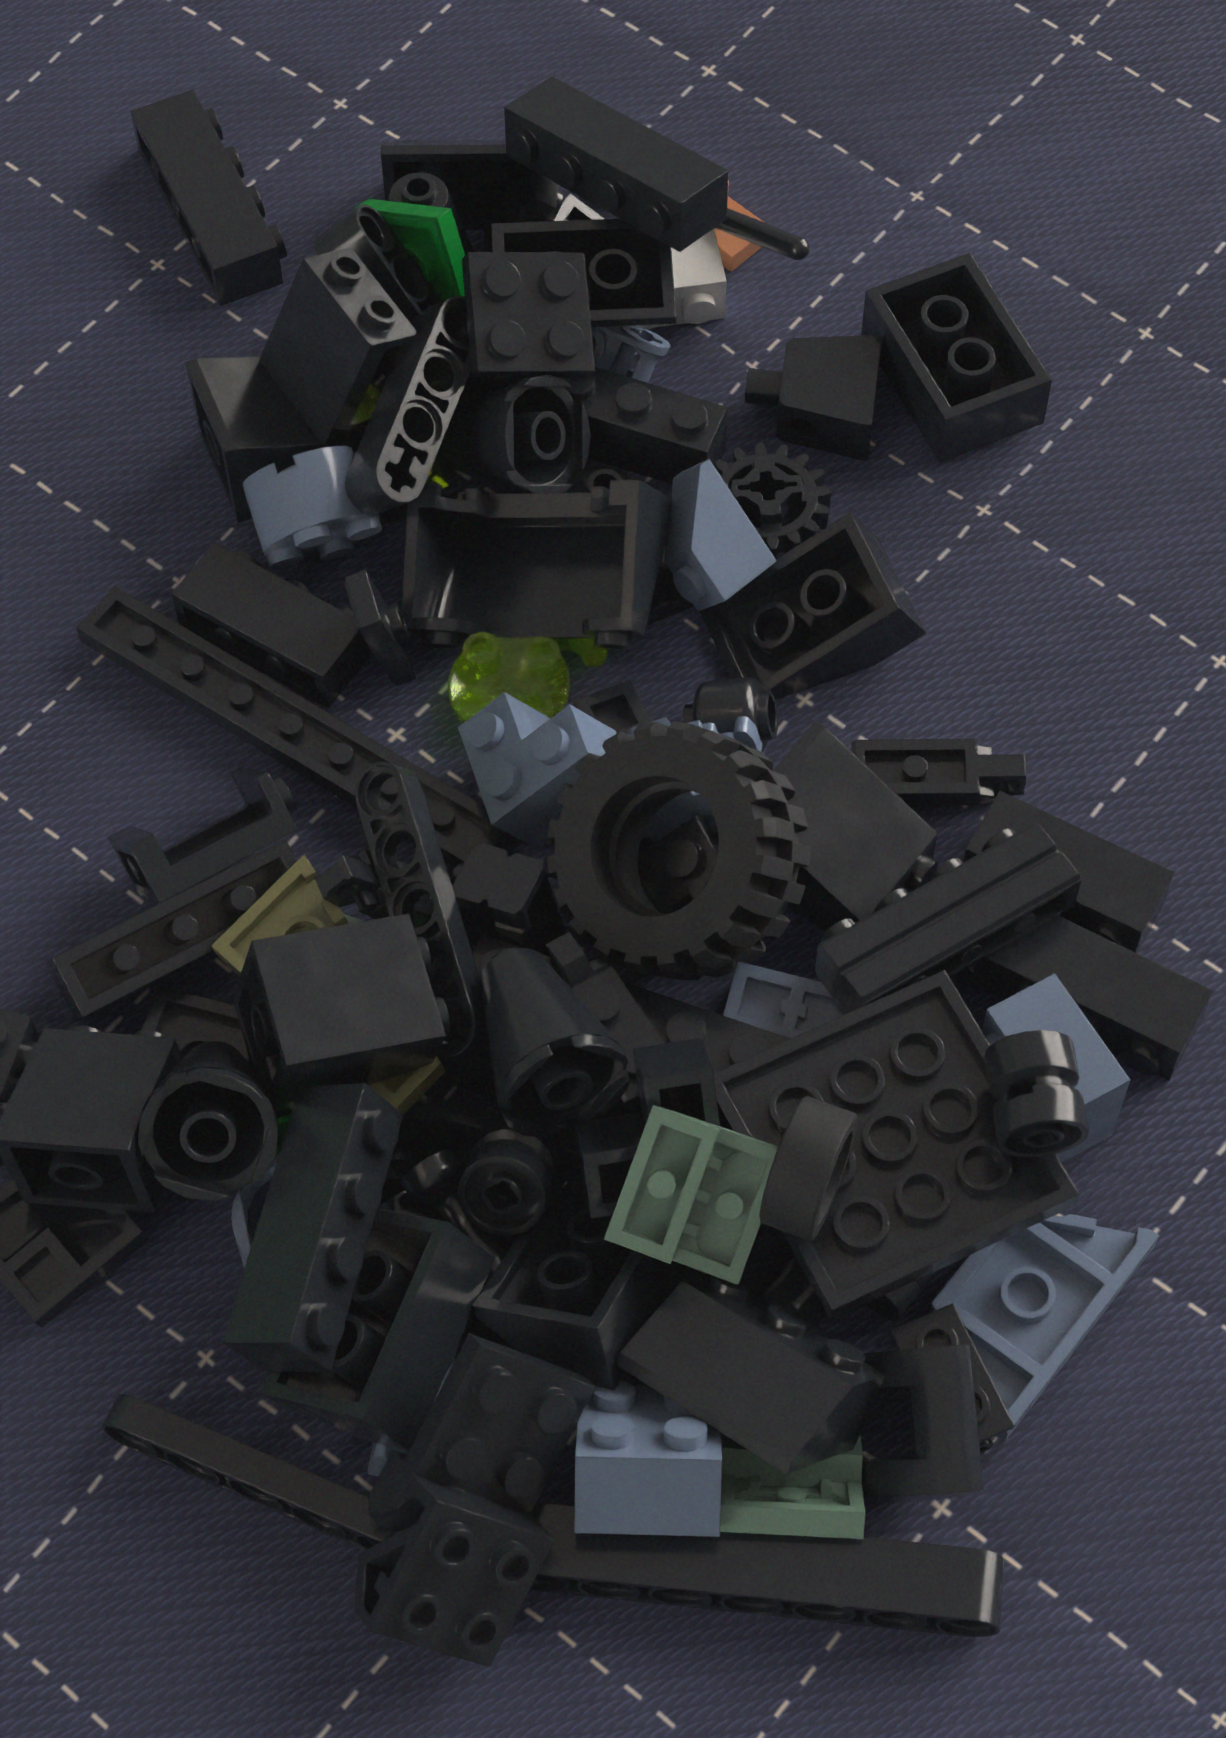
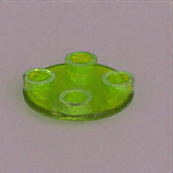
M477 632L469 636L464 642L463 652L454 662L448 679L450 704L462 723L466 722L504 692L549 718H552L564 709L570 693V674L556 641L550 637L543 636L509 638L494 637L496 634L492 635L487 632Z

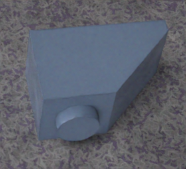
M710 459L682 471L673 478L671 524L666 541L664 562L673 574V582L677 591L684 599L691 602L697 611L726 601L777 560Z

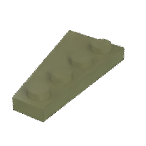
M304 854L211 947L216 955L240 976L252 940L349 924L339 907L323 899L314 878L317 873ZM436 1055L432 1064L368 1086L404 1115L446 1071Z

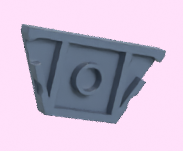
M1073 1214L1052 1216L969 1255L933 1300L930 1313L952 1303L954 1304L1015 1425L1013 1429L1001 1433L997 1437L1005 1442L1156 1246L1159 1238L1157 1233L1138 1227L1136 1234L1096 1226L1097 1219Z

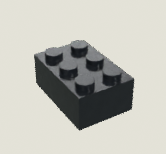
M971 253L865 291L861 335L882 336L879 365L939 463L1044 424L1052 379Z

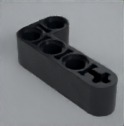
M453 296L415 316L410 322L415 328L416 334L411 343L401 345L346 477L345 488L349 499L357 509L368 516L380 515L418 497L425 485L463 389L470 394L478 396L522 379L472 378L464 296ZM403 426L405 427V429H406V431H407V433H408V436L406 435V433H405V431H404V429H403Z

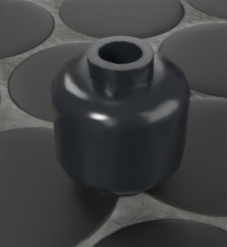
M753 677L702 682L696 690L693 703L685 704L683 709V723L698 720L702 724L714 723L720 734L734 732L735 719L737 717H748L758 730L762 742L761 753L764 752L768 740L776 739L778 715L774 695L771 690L764 691L758 680Z

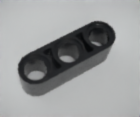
M366 204L359 205L315 238L314 249L316 255L346 248L352 249L409 322L415 316L442 303L388 223L371 206ZM400 346L390 348L384 353L391 366Z

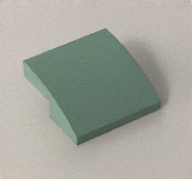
M653 1105L604 1239L671 1264L672 1261L738 1285L761 1224L759 1211L762 1196L778 1147L733 1130Z
M721 1433L720 1532L864 1539L865 1506L861 1484L863 1451L860 1436L854 1449L785 1474Z

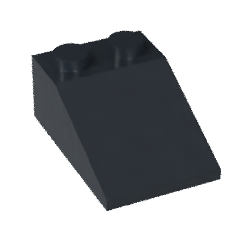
M851 512L776 559L777 561L726 601L700 610V614L730 678L753 677L758 680L764 691H772L775 700L874 666L926 634L879 538Z

